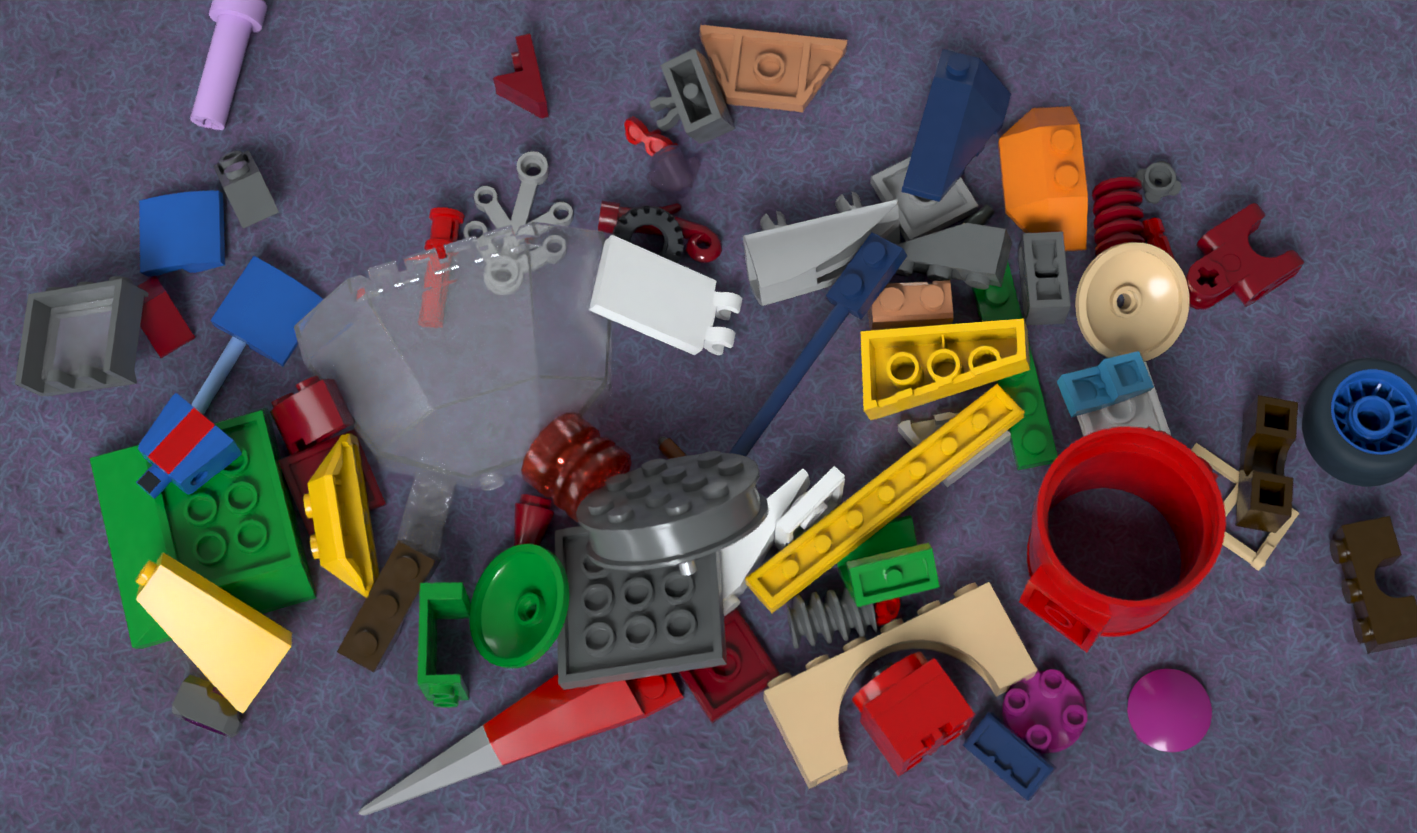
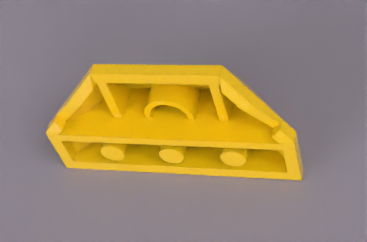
M352 434L341 435L307 483L309 493L304 494V508L307 517L313 518L315 534L310 535V546L314 559H320V565L367 598L379 576V568L358 438Z

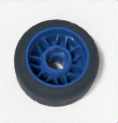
M1380 358L1353 359L1338 365L1325 375L1309 397L1302 419L1304 441L1316 463L1332 477L1342 482L1362 487L1384 485L1406 474L1417 463V377L1405 367ZM1359 421L1367 423L1371 430L1363 427Z

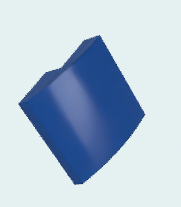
M182 192L139 201L140 273L147 277L158 276L180 269L194 273L225 265L224 203L222 192Z
M253 256L210 321L214 327L246 343L251 350L284 367L326 301L284 272Z

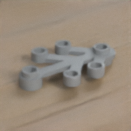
M531 151L524 153L517 161V172L522 182L511 221L498 203L497 193L492 187L482 186L474 193L476 207L486 212L505 242L500 256L488 240V231L482 222L472 221L464 228L466 242L477 249L487 265L484 271L486 287L496 295L507 296L515 293L523 283L524 274L545 262H557L564 255L562 242L556 237H548L541 242L540 248L518 258L522 245L556 226L566 227L570 225L574 217L572 207L568 203L557 202L552 205L550 211L527 223L537 186L544 183L549 175L547 160L539 152ZM531 167H537L541 170L536 176H528L526 174L527 170ZM483 194L493 196L492 201L487 204L481 203L479 198ZM558 210H566L569 213L568 217L563 220L555 218L554 215ZM473 229L483 231L482 236L478 239L471 238L469 233ZM549 245H556L559 247V251L554 255H548L545 253V248ZM502 272L511 274L510 280L503 283L497 280V276Z

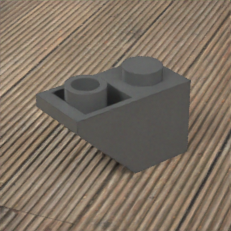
M239 150L232 151L219 159L220 163L213 165L243 229L279 213L249 150L242 153Z

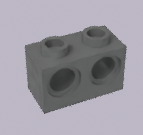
M1063 232L1023 233L1017 253L1023 316L1026 326L1064 324L1071 305Z

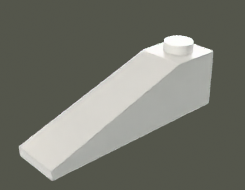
M804 469L800 470L766 499L769 513L756 530L738 542L720 550L724 616L740 604L741 601L738 597L747 588L745 578L760 567L774 544L776 523L789 511L794 501L806 492L809 487V474Z

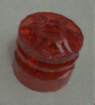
M569 412L554 419L540 432L524 457L521 473L523 480L547 498L552 497L554 505L578 522L576 511L582 500L592 491L606 485V480L610 477L630 472L632 461L631 455L618 445L616 446L615 442L606 436L600 437V431L576 412Z

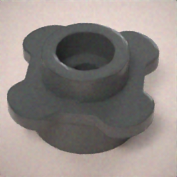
M1165 161L1153 163L1146 170L1140 169L1135 175V178L1141 180L1142 187L1146 193L1145 200L1151 204L1159 203L1161 198L1168 195L1176 196L1181 190V183L1176 180L1174 169ZM1160 180L1162 184L1156 185L1154 181Z

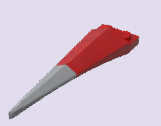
M672 673L566 690L558 684L557 674L360 809L358 814L366 816L501 766L635 722L682 700L684 697Z

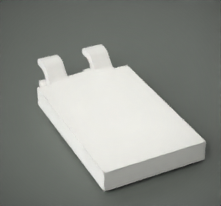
M611 235L604 243L589 311L693 355L702 351L703 348L713 354L722 355L724 346L728 348L733 347L736 333L729 328L713 327L714 318L729 320L731 311L738 314L743 298L730 292H716V280Z

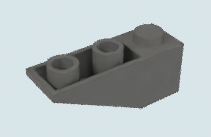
M964 223L897 244L904 249L907 257L895 274L912 276V272L926 274L933 281L962 280L968 286L977 289H988L989 285L1002 287L1012 240L1004 228Z

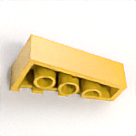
M1024 319L860 331L864 412L870 420L895 414L1030 370L1028 330Z

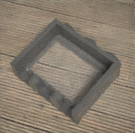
M113 276L104 282H79L74 287H48L44 292L28 294L15 385L39 396H54L137 384L134 368L144 297H148L149 293L133 285V281L129 278Z

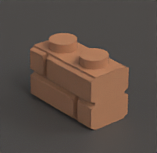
M950 280L933 281L932 284H928V282L887 284L868 310L870 331L952 324L954 317Z

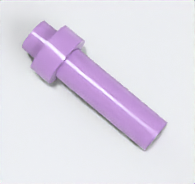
M212 0L209 16L216 22L190 117L194 124L217 130L225 128L250 32H259L263 26L267 11V5L263 0Z

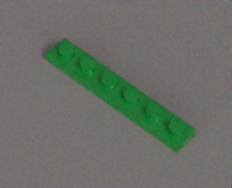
M1008 262L1002 287L989 285L988 289L972 287L980 322L1023 319ZM1030 345V370L995 381L1025 412L1024 418L1008 430L1011 433L1010 443L1017 470L1049 465L1058 457Z

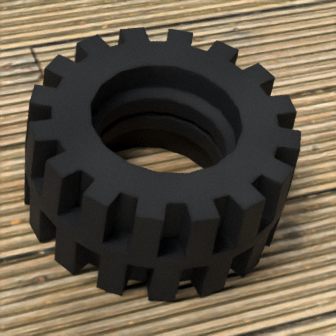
M642 205L641 207L630 209L619 218L613 230L614 236L631 243L632 235L637 228L643 225L655 226L664 235V246L658 255L678 263L684 247L683 234L678 222L669 212L657 206Z

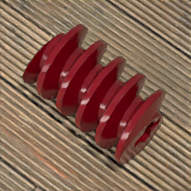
M1117 177L1105 180L1094 187L1092 197L1095 202L1093 204V214L1096 216L1093 220L1094 229L1096 230L1094 234L1095 243L1097 244L1095 248L1096 257L1106 249L1118 244L1128 242L1145 243V238L1138 236L1144 232V224L1138 221L1144 217L1143 209L1137 207L1143 202L1142 195L1137 193L1142 188L1141 180L1133 177Z

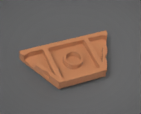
M700 25V38L725 102L731 105L803 112L846 53L847 40Z

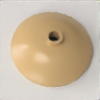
M1137 242L1112 246L1100 253L1088 265L1080 279L1075 302L1077 321L1083 336L1090 346L1107 358L1139 351L1143 362L1154 359L1173 345L1185 326L1189 312V289L1184 273L1168 253L1156 246ZM1122 294L1124 296V305L1119 308L1117 298Z

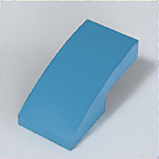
M1139 351L1103 359L1096 367L1063 374L1057 380L1071 418L1118 404L1151 391L1154 388Z

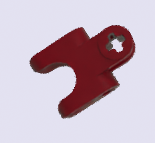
M1257 203L1248 205L1215 226L1197 242L1196 246L1204 254V257L1197 260L1190 267L1186 276L1190 307L1208 309L1232 293H1235L1245 307L1250 306L1296 276L1305 262L1294 250H1289L1278 257H1263L1251 248L1248 236L1259 228L1261 220L1265 217V212Z

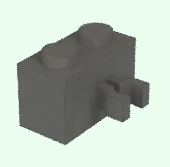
M692 49L661 64L672 96L658 97L649 101V103L656 112L663 108L671 109L665 118L656 121L662 131L674 127L681 119L686 134L699 144H702L735 129L710 61L698 50Z

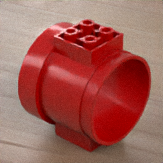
M1129 426L1107 428L1078 439L1062 451L1054 460L1038 491L1032 513V529L1027 544V568L1030 579L1019 603L1086 653L1099 636H1127L1153 626L1166 616L1173 607L1184 601L1197 589L1214 566L1221 552L1226 530V515L1222 494L1216 482L1219 476L1213 472V468L1206 460L1197 456L1187 446L1174 439L1168 433L1162 430L1155 431L1150 426L1147 429ZM1089 489H1117L1144 499L1164 516L1178 541L1181 555V572L1178 585L1159 596L1139 601L1112 598L1088 588L1074 578L1056 557L1049 537L1048 513L1065 498Z

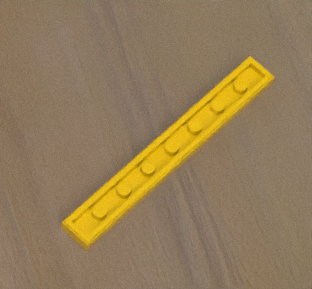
M996 384L745 578V584L771 613H774L1023 419L1025 412Z

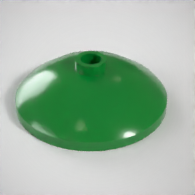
M520 544L500 553L484 570L472 596L469 624L474 645L481 656L488 662L509 669L525 667L542 657L553 645L564 626L569 608V582L566 571L558 557L543 547L533 544Z

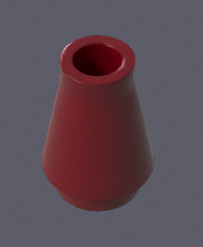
M521 494L519 503H515L514 546L520 544L540 546L555 513L551 511L552 500Z

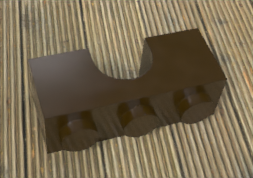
M1258 395L1244 412L1235 526L1276 533L1291 517L1294 478L1284 476L1288 451L1296 440L1298 402Z
M1390 516L1341 525L1333 534V540L1330 541V552L1334 563L1341 564L1345 577L1341 583L1342 593L1348 604L1353 603L1357 617L1353 621V629L1357 641L1360 644H1365L1367 654L1417 644V603L1415 596L1390 597L1379 589L1375 581V570L1377 568L1392 565L1402 555Z
M406 539L398 540L337 653L373 673L381 669L401 634L400 628L406 616L420 596V583H429L442 559Z

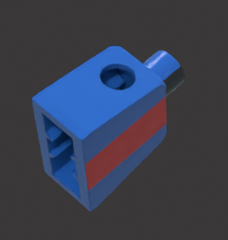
M175 393L138 446L140 453L152 466L136 483L154 499L170 482H173L184 493L189 495L235 461L242 452L233 439L179 394Z

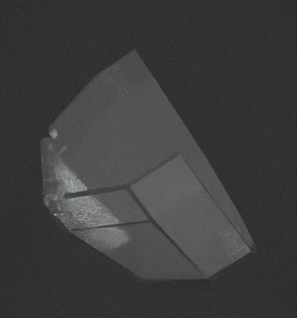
M532 222L520 226L516 234H514L512 225H508L483 233L486 246L479 247L476 236L443 245L447 258L439 260L436 248L403 257L407 270L399 272L395 260L367 268L370 279L362 275L346 279L293 326L304 364L311 377L318 375L320 380H335L355 422L349 428L356 432L361 444L382 470L469 489L481 487L483 491L499 488L504 485V479L520 475L521 478L537 476L544 471L543 467L551 465L613 398L616 322L589 311L606 240L603 231Z

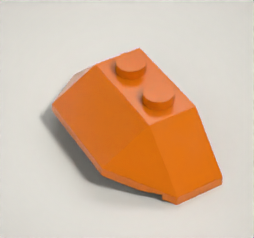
M1071 106L1032 108L998 140L1005 214L1025 233L1063 232L1065 251L1086 250L1088 191L1080 124Z

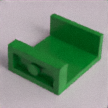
M911 515L893 519L837 563L838 573L857 607L939 588L933 549L929 543L917 545Z
M463 582L420 583L417 684L427 701H433V705L436 707L459 706V700H469V690L461 674L436 675L438 619H469L471 602Z

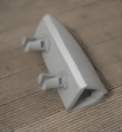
M851 192V206L841 194L835 203L840 213L791 225L786 224L784 215L779 211H776L778 225H775L766 213L760 221L764 231L743 236L747 276L758 303L764 306L834 285L871 232L896 245L900 244L898 199L863 207L859 195Z

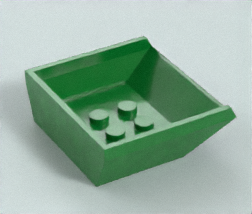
M267 408L213 423L234 440L242 454L189 495L184 493L173 482H170L154 499L136 483L152 466L138 450L139 444L89 458L132 648L143 649L173 640L136 600L140 586L135 582L137 576L149 560L156 563L163 552L262 614L317 598L289 487L279 464L281 456L270 412Z

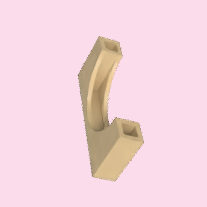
M990 582L979 587L976 583L968 584L954 593L955 599L942 605L939 600L931 602L917 611L919 616L905 623L902 618L896 619L880 629V635L868 641L864 637H859L847 643L843 647V653L829 659L827 654L822 655L805 665L806 671L794 677L790 673H785L768 683L769 689L764 691V701L809 789L847 771L848 761L843 752L839 735L838 718L840 705L844 694L854 678L866 666L878 658L906 649H928L942 652L959 659L975 670L989 685L996 697L1007 692L1012 684L1024 678L1028 680L1035 676L1037 669Z

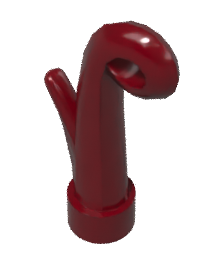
M602 201L598 232L613 234L614 227L619 218L632 208L621 207L620 203ZM679 203L659 207L671 215L678 213L682 209ZM673 216L682 230L683 238L689 239L687 252L691 258L700 263H708L720 256L722 243L715 232L699 223ZM643 225L634 232L664 236L661 230L652 225ZM705 243L709 248L701 249L698 245Z

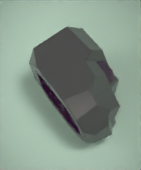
M191 674L182 682L172 704V713L176 717L225 737L233 738L239 733L243 726L240 712L234 708L212 682Z

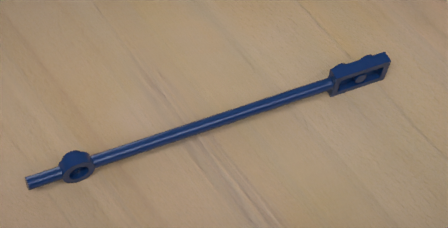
M871 232L826 294L829 302L835 305L729 453L747 456L849 313L862 320L906 259L907 254L902 247Z

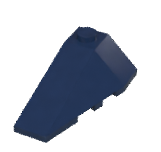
M942 49L901 192L940 202L963 175L965 167L975 156L978 157L984 150L986 142L1002 128L1011 93L981 58Z

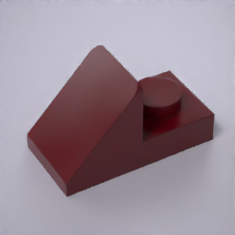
M531 34L516 36L518 51L511 53L515 72L493 78L496 94L541 119L549 117Z

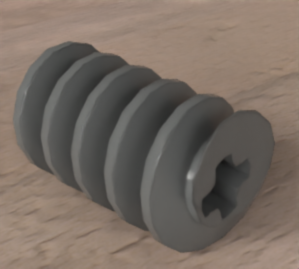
M843 588L840 601L833 590H828L824 603H822L817 593L810 594L808 606H806L800 595L794 596L792 608H789L786 603L789 630L795 649L800 647L802 636H806L811 646H816L818 633H822L829 644L833 642L836 630L840 632L844 641L849 640L851 628H855L859 636L864 638L868 625H872L874 631L877 632L874 605L869 604L857 607L847 588Z

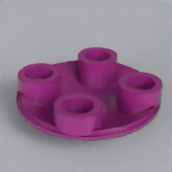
M1056 669L1037 671L1034 677L1028 680L1024 678L1012 684L1005 695L1002 706L1004 723L1022 737L1032 748L1039 753L1045 754L1056 753L1073 745L1081 736L1088 720L1087 707L1082 693L1072 681Z
M1159 669L1146 674L1134 685L1128 698L1127 714L1130 725L1140 742L1159 751L1180 752L1195 746L1206 735L1211 724L1212 706L1206 690L1194 677L1180 670Z

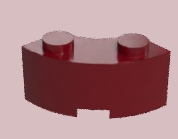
M318 375L310 377L295 385L298 390L296 394L292 392L271 402L273 409L270 413L290 455L327 441L334 434L355 424L334 379L320 380Z

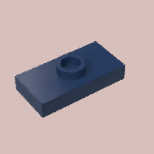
M992 712L987 713L963 744L968 751L1027 801L1034 797L1057 768Z

